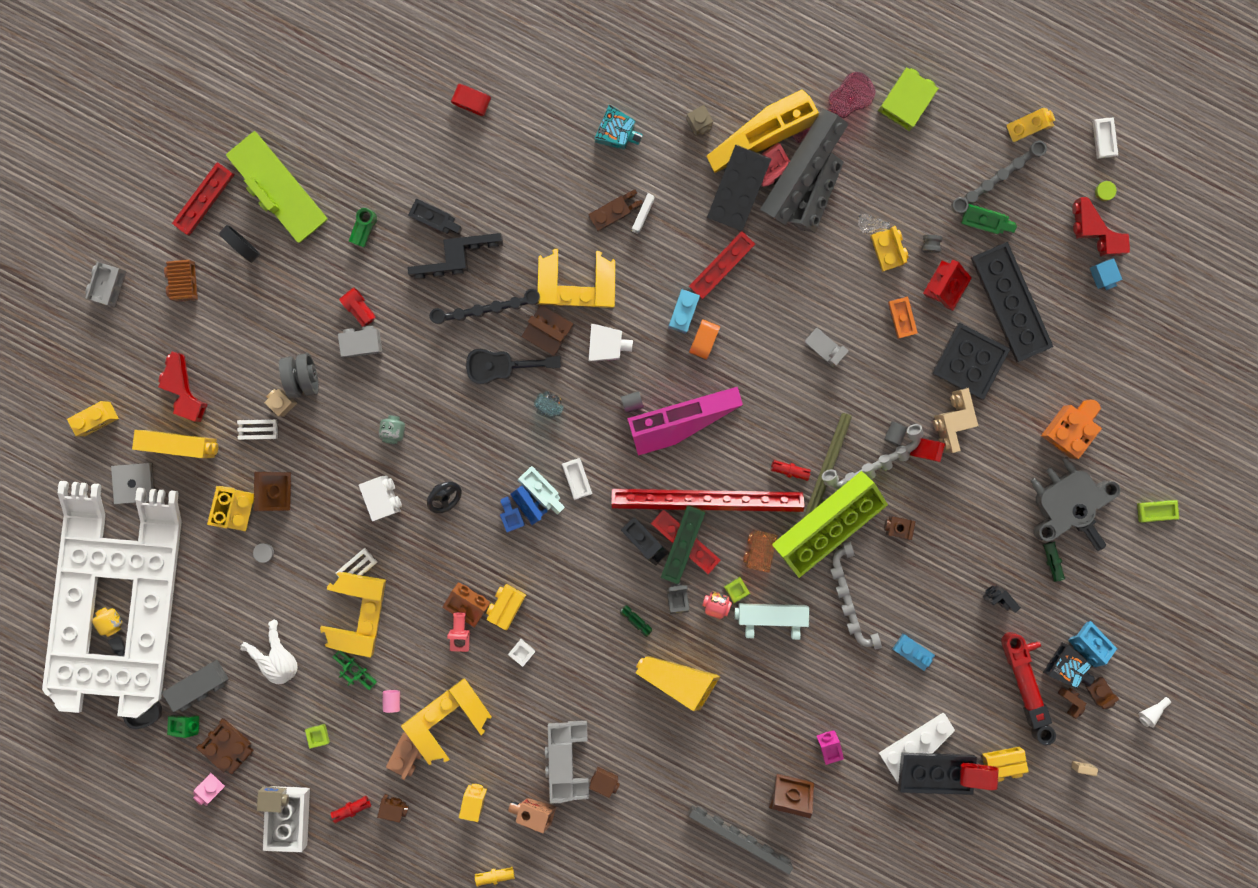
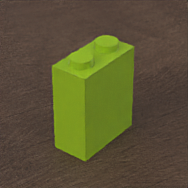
M906 67L878 111L910 131L939 88L935 86L936 84L933 81L925 80L919 76L920 74L916 70Z

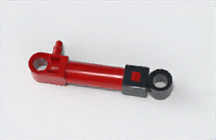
M1007 632L1003 635L1001 643L1008 664L1012 666L1025 705L1023 709L1028 725L1032 727L1031 734L1041 744L1051 745L1056 740V732L1048 726L1052 724L1047 705L1042 701L1030 664L1032 660L1029 654L1030 651L1040 648L1041 643L1038 641L1026 644L1025 639L1021 635ZM1016 638L1017 644L1014 647H1011V640ZM1047 730L1046 736L1041 738V732Z

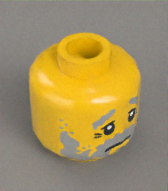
M104 607L95 612L96 617L93 618L92 623L100 635L109 637L121 630L120 626L123 622L115 609L107 610Z

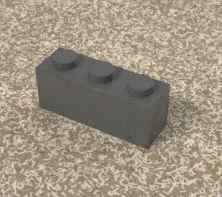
M215 660L163 691L162 694L173 712L178 709L183 712L192 706L190 702L197 699L199 702L209 696L207 694L208 691L213 689L216 692L224 687L223 682L229 678L218 660Z

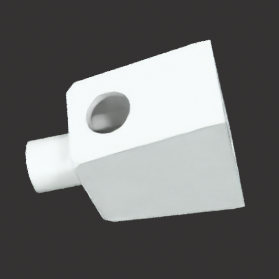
M591 324L589 362L620 359V351L632 352L633 340L621 339L622 331Z

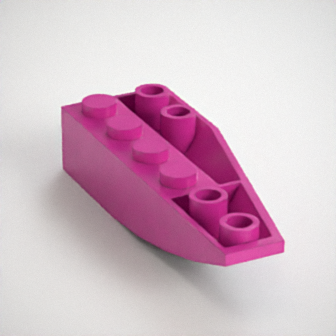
M738 387L627 418L638 456L676 445L739 408L743 403Z

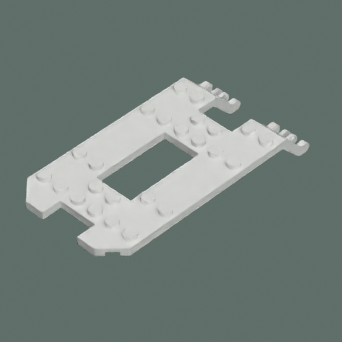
M60 481L58 497L64 518L42 690L53 700L55 707L59 711L75 713L82 712L84 693L120 696L117 716L138 718L161 700L182 524L178 506V491L169 492V505H165L164 490H159L157 495V490L151 489L149 492V503H146V489L137 488L135 501L140 518L138 541L103 538L105 511L101 499L100 484H93L91 486V498H88L87 483H81L80 485L79 482H74L71 487V496H68L69 483L67 481ZM98 577L133 580L125 656L89 654Z

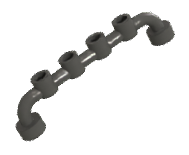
M1040 140L1032 143L1029 151L1023 156L1012 160L1009 166L997 171L994 177L983 181L976 190L968 192L964 198L959 197L955 199L951 204L952 211L956 214L964 213L968 209L969 204L977 201L978 197L983 193L991 191L998 182L1006 180L1009 174L1021 169L1031 158H1038L1044 155L1047 151L1046 144Z

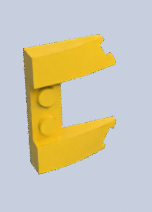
M558 249L552 250L553 254L548 257L542 258L541 255L538 257L537 291L540 294V301L537 305L614 308V259L610 262L601 257L602 252L596 251L595 287L557 286Z
M338 572V580L334 585L330 583L327 586V590L362 598L357 632L321 626L320 631L321 633L325 632L328 641L325 647L355 655L372 657L375 649L386 580Z
M465 678L401 725L429 765H432V760L442 758L443 762L450 760L428 730L460 706L479 734L482 735L485 731L482 727L486 719H491L492 717Z

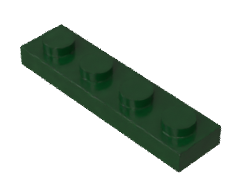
M687 505L660 578L679 584L706 513L705 511Z

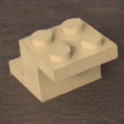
M969 388L952 391L950 399L952 406L956 408L955 411L934 416V429L938 431L940 437L938 442L945 443L944 453L961 451L956 435L957 431L978 426Z

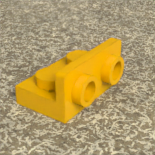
M896 226L870 236L882 272L902 266L908 262V252L902 246V234L900 230H897Z

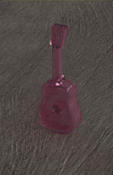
M853 72L846 76L841 86L829 95L828 103L830 108L828 111L841 118H847L852 112L870 106L874 101L876 93L872 81L861 72ZM811 127L792 135L797 143L801 142Z

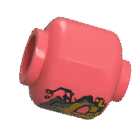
M713 591L710 596H705L702 606L706 607L705 613L707 615L722 619L724 616H728L732 602L729 601V596Z

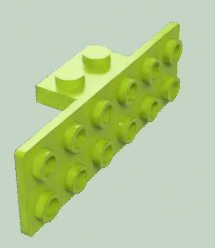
M253 131L226 154L227 158L245 178L244 181L248 185L246 187L248 192L253 197L257 196L260 202L258 203L265 211L269 210L275 214L298 243L305 240L328 220L256 131Z

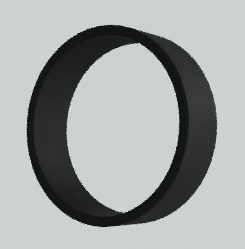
M226 225L219 232L220 236L249 262L252 263L260 255L231 226Z

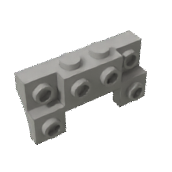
M587 721L548 723V747H545V759H549V766L545 767V776L549 778L550 803L589 799V778H573L572 742H586L588 740Z

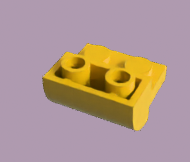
M216 486L207 525L246 531L254 493L230 487Z

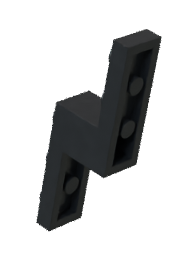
M501 233L443 239L446 263L407 267L408 275L414 277V279H425V275L443 277L445 276L444 273L452 272V275L464 274L463 271H468L466 248L469 250H478L480 246L496 248L499 247V244H503V236Z

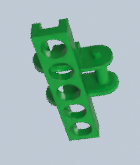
M339 650L333 656L343 666L344 671L339 672L341 674L339 678L343 677L349 682L348 686L350 684L353 685L354 680H358L370 690L377 683L366 672V668L363 669L354 661V657L351 658L345 652ZM339 653L344 657L343 660L338 658ZM357 666L358 672L354 673L352 667ZM347 670L354 675L353 679H350L345 674ZM369 679L373 684H366V680Z

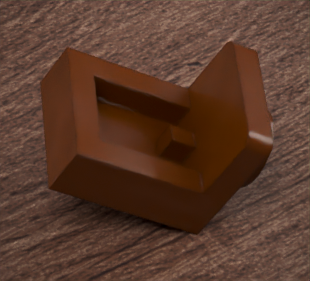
M1061 687L1058 694L1072 703L1067 714L1077 719V717L1084 713L1087 703L1078 698L1080 694L1072 688L1066 690Z

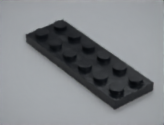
M1005 242L971 257L1016 363L1054 347L1009 243Z

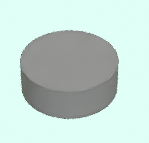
M261 543L254 548L253 556L258 562H268L274 556V549L268 543Z

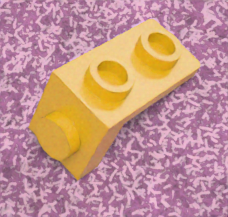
M1041 108L1007 124V129L1012 141L1016 142L1040 130L1054 127L1053 121H1055L1051 110L1048 111V108Z

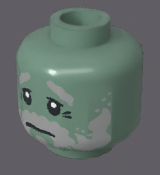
M388 415V419L381 420L378 436L382 439V442L397 444L403 440L405 423L399 421L400 417Z

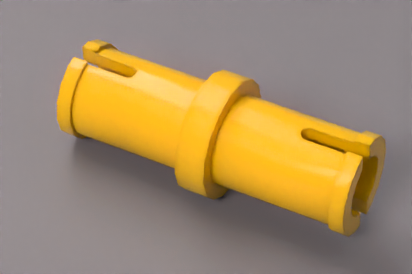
M513 866L500 870L495 868L490 872L475 874L476 886L479 887L491 883L496 885L501 881L514 880Z

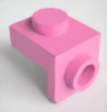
M210 774L193 791V799L199 805L204 804L207 806L225 786L213 774Z

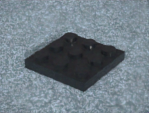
M959 322L931 374L959 389L969 388L971 395L984 400L1010 349Z

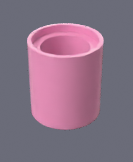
M383 691V712H399L400 691Z

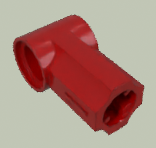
M355 287L339 298L342 305L353 314L362 327L371 324L376 319L374 313L364 302L365 299Z

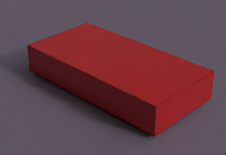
M921 438L920 444L910 452V456L940 462L945 443Z

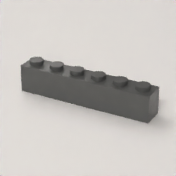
M822 109L760 210L786 225L849 124L840 116Z

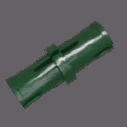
M1056 542L1043 544L1047 556L1046 564L1050 567L1053 582L1065 580L1066 578L1061 566L1062 558H1059Z

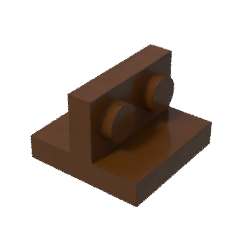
M540 305L534 316L531 315L528 320L529 324L521 337L550 355L555 356L574 324L547 307Z
M255 471L253 511H290L291 472Z
M776 774L774 792L769 801V808L811 818L814 783Z

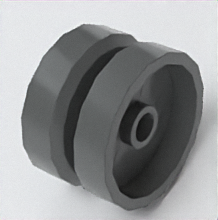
M309 353L298 354L296 360L292 356L280 358L279 372L281 383L289 399L300 398L302 393L306 396L318 394V375L314 361Z

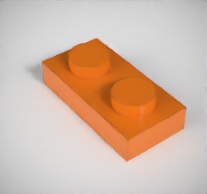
M904 297L889 301L888 304L897 338L900 339L918 334L909 298Z

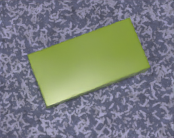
M1178 500L1137 503L1139 522L1179 519Z

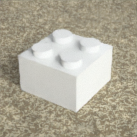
M380 476L359 484L372 521L401 511V501L398 496L395 497L393 491L395 485L388 476Z

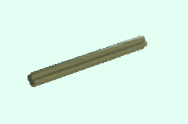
M841 414L804 517L821 503L827 487L822 479V474L827 470H833L852 419L850 414Z

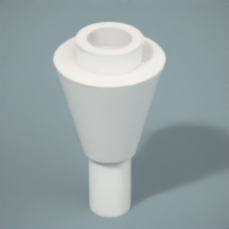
M1165 697L1158 704L1140 712V722L1146 727L1154 728L1163 710L1171 704V701Z

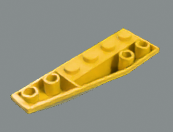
M800 90L767 106L706 157L714 173L727 167L735 144L755 152H760L811 127L817 119L819 112L811 97L803 90Z

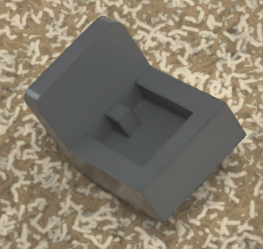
M681 583L672 584L668 588L667 599L670 614L689 612L687 585L682 586Z

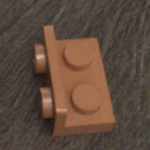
M403 732L386 766L387 769L401 775L403 780L407 776H412L416 768L413 764L416 758L420 760L422 756L405 732Z

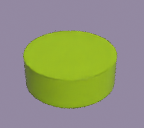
M1104 181L1097 185L1095 195L1101 201H1108L1116 195V186L1110 181Z

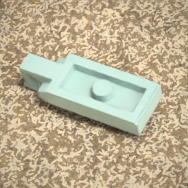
M532 466L517 480L547 510L551 508L558 515L565 508L558 501L560 499L558 492Z

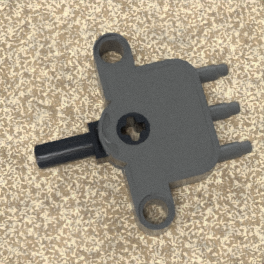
M1065 457L1062 461L1069 472L1058 477L1051 467L1048 468L1046 471L1052 483L1045 488L1041 486L1036 478L1030 481L1037 492L1036 504L1046 518L1035 526L1034 536L1039 540L1052 541L1069 530L1071 526H1074L1078 531H1084L1094 548L1100 551L1106 547V543L1093 525L1096 523L1094 519L1096 509H1100L1120 494L1121 488L1114 481H1102L1096 485L1088 473L1077 471L1068 457ZM1108 485L1111 486V492L1109 494L1106 493V487ZM1046 527L1048 534L1046 537H1043L1042 530Z

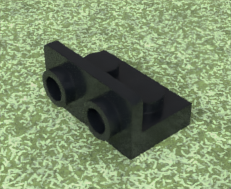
M998 585L995 587L991 586L984 592L983 599L992 605L998 603L1006 611L1011 610L1014 613L1021 609L1011 595Z

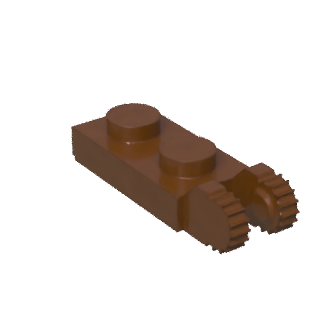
M632 190L623 197L621 195L588 214L598 232L642 206V200L634 202L629 207L625 202L635 197L637 191Z

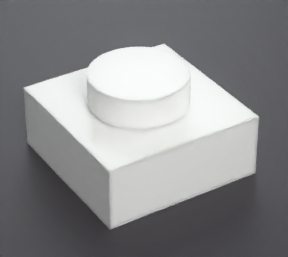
M520 639L508 655L523 667L535 653V650Z

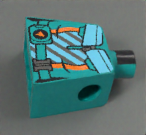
M609 104L596 133L595 143L625 149L628 141L639 145L643 134L634 131V119Z

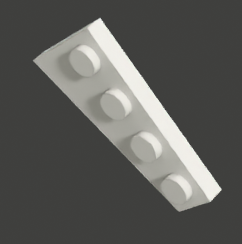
M942 713L882 750L879 754L898 783L901 752L934 753L955 729L946 715Z

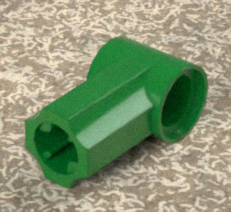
M361 208L357 211L356 222L349 242L364 248L366 247L372 227L377 222L375 212L368 208ZM365 213H369L371 216L368 222L363 221Z

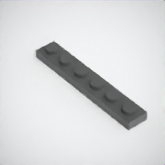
M692 805L689 809L690 818L790 875L793 866L790 858L784 854L779 856L774 853V849L766 844L760 845L753 836L741 834L740 829L733 825L729 827L724 824V820L716 815L714 817L708 815L707 810L700 806L696 808Z

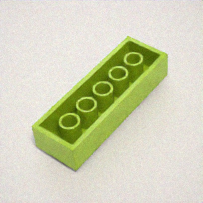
M860 471L776 540L772 546L790 569L800 578L883 510L888 503L876 484L864 472Z

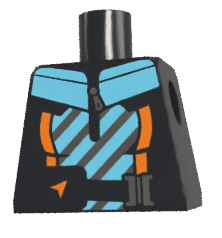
M1063 642L1043 671L1049 677L1075 688L1079 687L1081 682L1089 687L1095 679L1094 676L1088 673L1091 665L1071 646Z

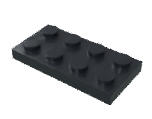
M735 144L707 218L743 231L772 158Z
M901 752L898 791L900 793L973 795L974 788L960 785V770L963 763L976 764L977 757L975 755Z

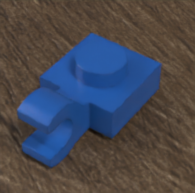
M508 496L502 498L500 501L505 512L501 513L500 517L506 532L525 526L519 508H512Z

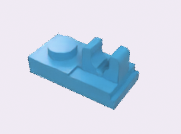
M905 634L901 635L892 648L924 671L930 666L935 656Z

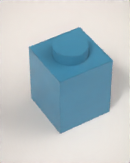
M1114 258L1090 267L1098 289L1105 287L1108 290L1117 286L1116 282L1123 280Z

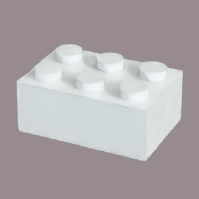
M280 787L287 788L286 794L289 795V803L281 813H264L263 851L302 852L308 842L310 788Z

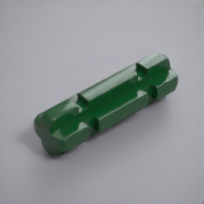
M625 605L620 610V614L627 617V620L636 629H640V632L645 637L652 632V628L648 624L646 625L645 621L635 612H632L629 606Z

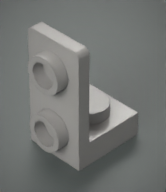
M815 328L805 340V343L832 367L836 366L849 351L844 346L839 347L818 328Z

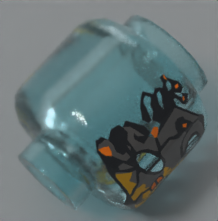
M549 391L539 393L534 402L536 413L548 419H553L556 415L560 416L564 406L561 405V397Z

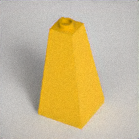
M650 656L641 658L636 666L638 668L636 674L692 711L702 709L720 679V676Z

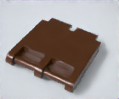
M222 718L215 730L210 731L206 740L196 748L223 773L228 771L230 774H233L242 764L241 761L244 762L254 750L249 746L251 742L227 720Z

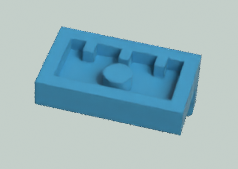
M1091 621L1084 624L1077 636L1070 637L1068 640L1073 645V648L1093 667L1106 665L1117 650L1111 641Z

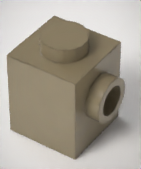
M705 105L687 114L686 120L695 136L700 133L703 135L711 130L713 120Z

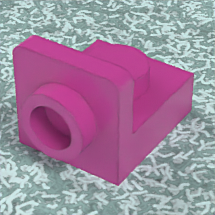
M834 730L817 735L826 765L844 759L840 741Z

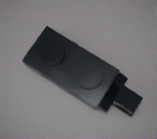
M417 198L408 214L409 217L442 233L448 234L449 231L460 234L462 230L460 225L454 223L455 218L450 214Z

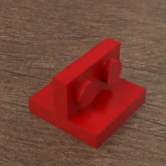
M952 260L951 263L941 261L923 294L928 298L941 302L947 309L953 311L972 277L958 261Z

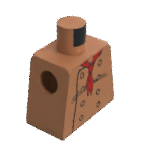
M526 798L522 803L512 801L508 812L517 815L516 823L544 833L552 824L557 806Z

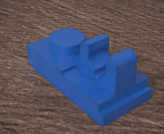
M523 485L510 494L531 525L541 520V516L548 511L547 509L543 511L538 509L540 503L538 501L533 502L530 492Z

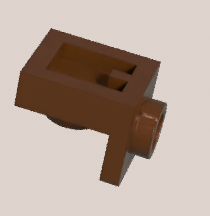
M1103 677L1094 680L1091 686H1085L1096 706L1102 709L1112 708L1116 704L1115 702L1119 700Z

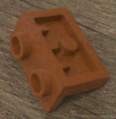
M458 582L448 596L443 608L452 614L457 612L465 613V622L475 628L489 606L490 601L469 589L468 586Z

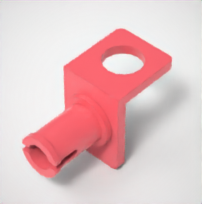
M461 612L453 613V629L447 635V639H450V651L468 652L470 630H465L466 614ZM454 640H465V645L458 647L455 645Z

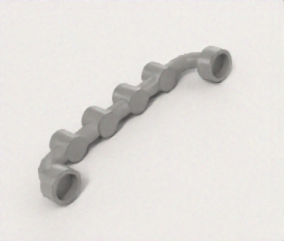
M919 424L909 426L907 434L909 439L912 440L910 444L898 446L896 451L889 455H881L878 461L873 464L867 463L863 465L860 471L864 472L870 479H873L876 476V470L880 468L885 471L890 470L893 467L892 462L896 459L907 461L910 457L909 452L918 447L924 435L922 426ZM827 470L822 474V479L825 485L839 489L860 471L848 473L845 479L839 481L835 470Z
M851 542L843 543V548L834 553L832 559L834 568L830 570L833 580L838 579L839 586L836 587L838 597H843L845 605H841L844 616H849L850 620L847 627L850 635L854 634L856 641L861 646L874 647L875 650L880 649L882 645L878 633L870 635L871 639L868 640L863 638L840 563L843 555H846L847 558L855 556Z

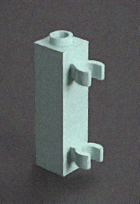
M738 603V608H735L734 619L738 620L739 625H746V638H754V625L791 626V638L800 640V627H809V607L807 605Z

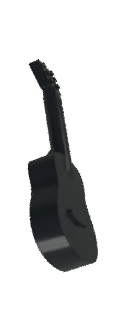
M474 349L468 354L466 360V370L469 379L481 385L496 379H508L511 377L513 369L561 368L560 356L547 357L540 360L512 361L511 355L505 351L491 352L486 349Z
M121 636L108 640L115 654L125 656V645ZM158 701L140 717H123V720L131 729L145 728L161 717L162 706Z

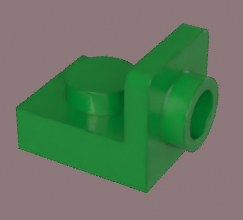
M168 716L167 735L187 738L199 734V716Z

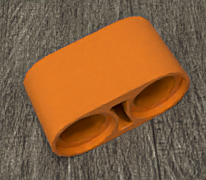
M702 319L689 353L707 360L720 326Z

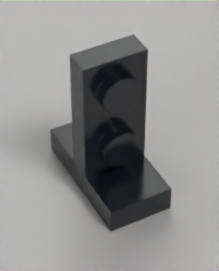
M635 517L621 529L627 538L643 553V556L655 566L669 554L668 550Z

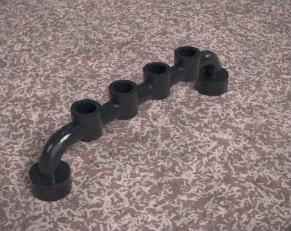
M528 289L523 298L512 297L508 301H493L491 304L484 306L476 304L472 308L464 310L457 308L454 312L445 313L440 308H435L430 312L429 317L433 323L442 324L445 321L454 319L463 321L466 317L473 315L482 317L488 312L501 313L503 309L508 308L518 310L522 305L538 304L540 294L535 289Z

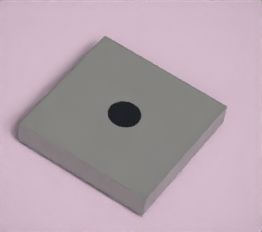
M152 463L111 466L114 504L136 503L137 488L146 489L145 502H149V492L151 489H154Z

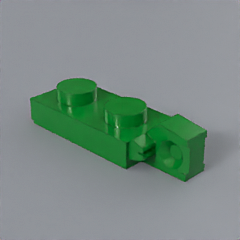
M969 204L961 220V223L995 234H1003L1004 230L1015 233L1017 228L1016 222L1010 221L1009 216Z

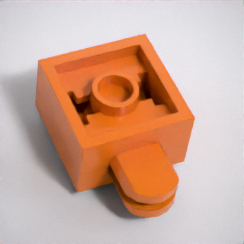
M1089 399L1084 400L1077 409L1072 405L1063 406L1041 437L1070 459H1079L1102 429L1093 422L1101 410L1100 404L1095 400Z

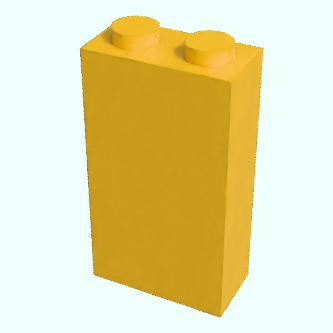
M135 430L132 450L196 458H215L218 452V443H216L217 439Z

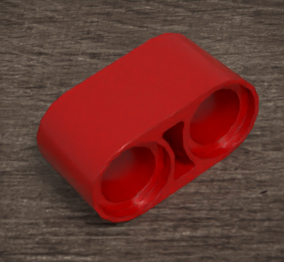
M458 84L451 103L479 116H484L491 97L463 84Z
M963 763L960 770V785L977 789L997 790L999 769L994 766Z

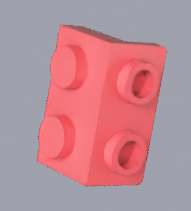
M776 143L762 153V155L772 158L761 184L763 187L773 184L775 179L782 175L790 162L780 143Z

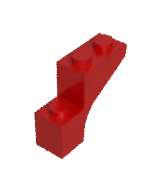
M1080 197L1074 201L1072 207L1073 214L1075 215L1073 231L1076 234V239L1099 238L1097 250L1100 252V257L1123 256L1130 253L1129 233L1121 234L1111 231L1105 225L1089 198Z
M172 351L166 358V367L159 376L158 387L180 395L174 402L173 414L194 422H201L208 404L196 399L190 391L185 356Z

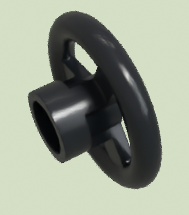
M444 482L436 485L427 498L428 509L433 513H444L451 510L461 498V487L455 482ZM456 491L454 499L448 504L450 496ZM433 501H440L442 507H434Z

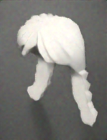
M272 620L268 623L269 643L272 648L269 656H263L256 647L246 642L240 645V650L248 652L251 658L258 664L262 674L270 682L284 684L295 676L298 667L295 658L280 644L278 632L276 631L278 622Z

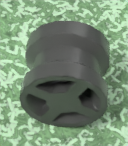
M923 235L924 246L922 247V252L941 253L940 242H942L943 237L939 235Z

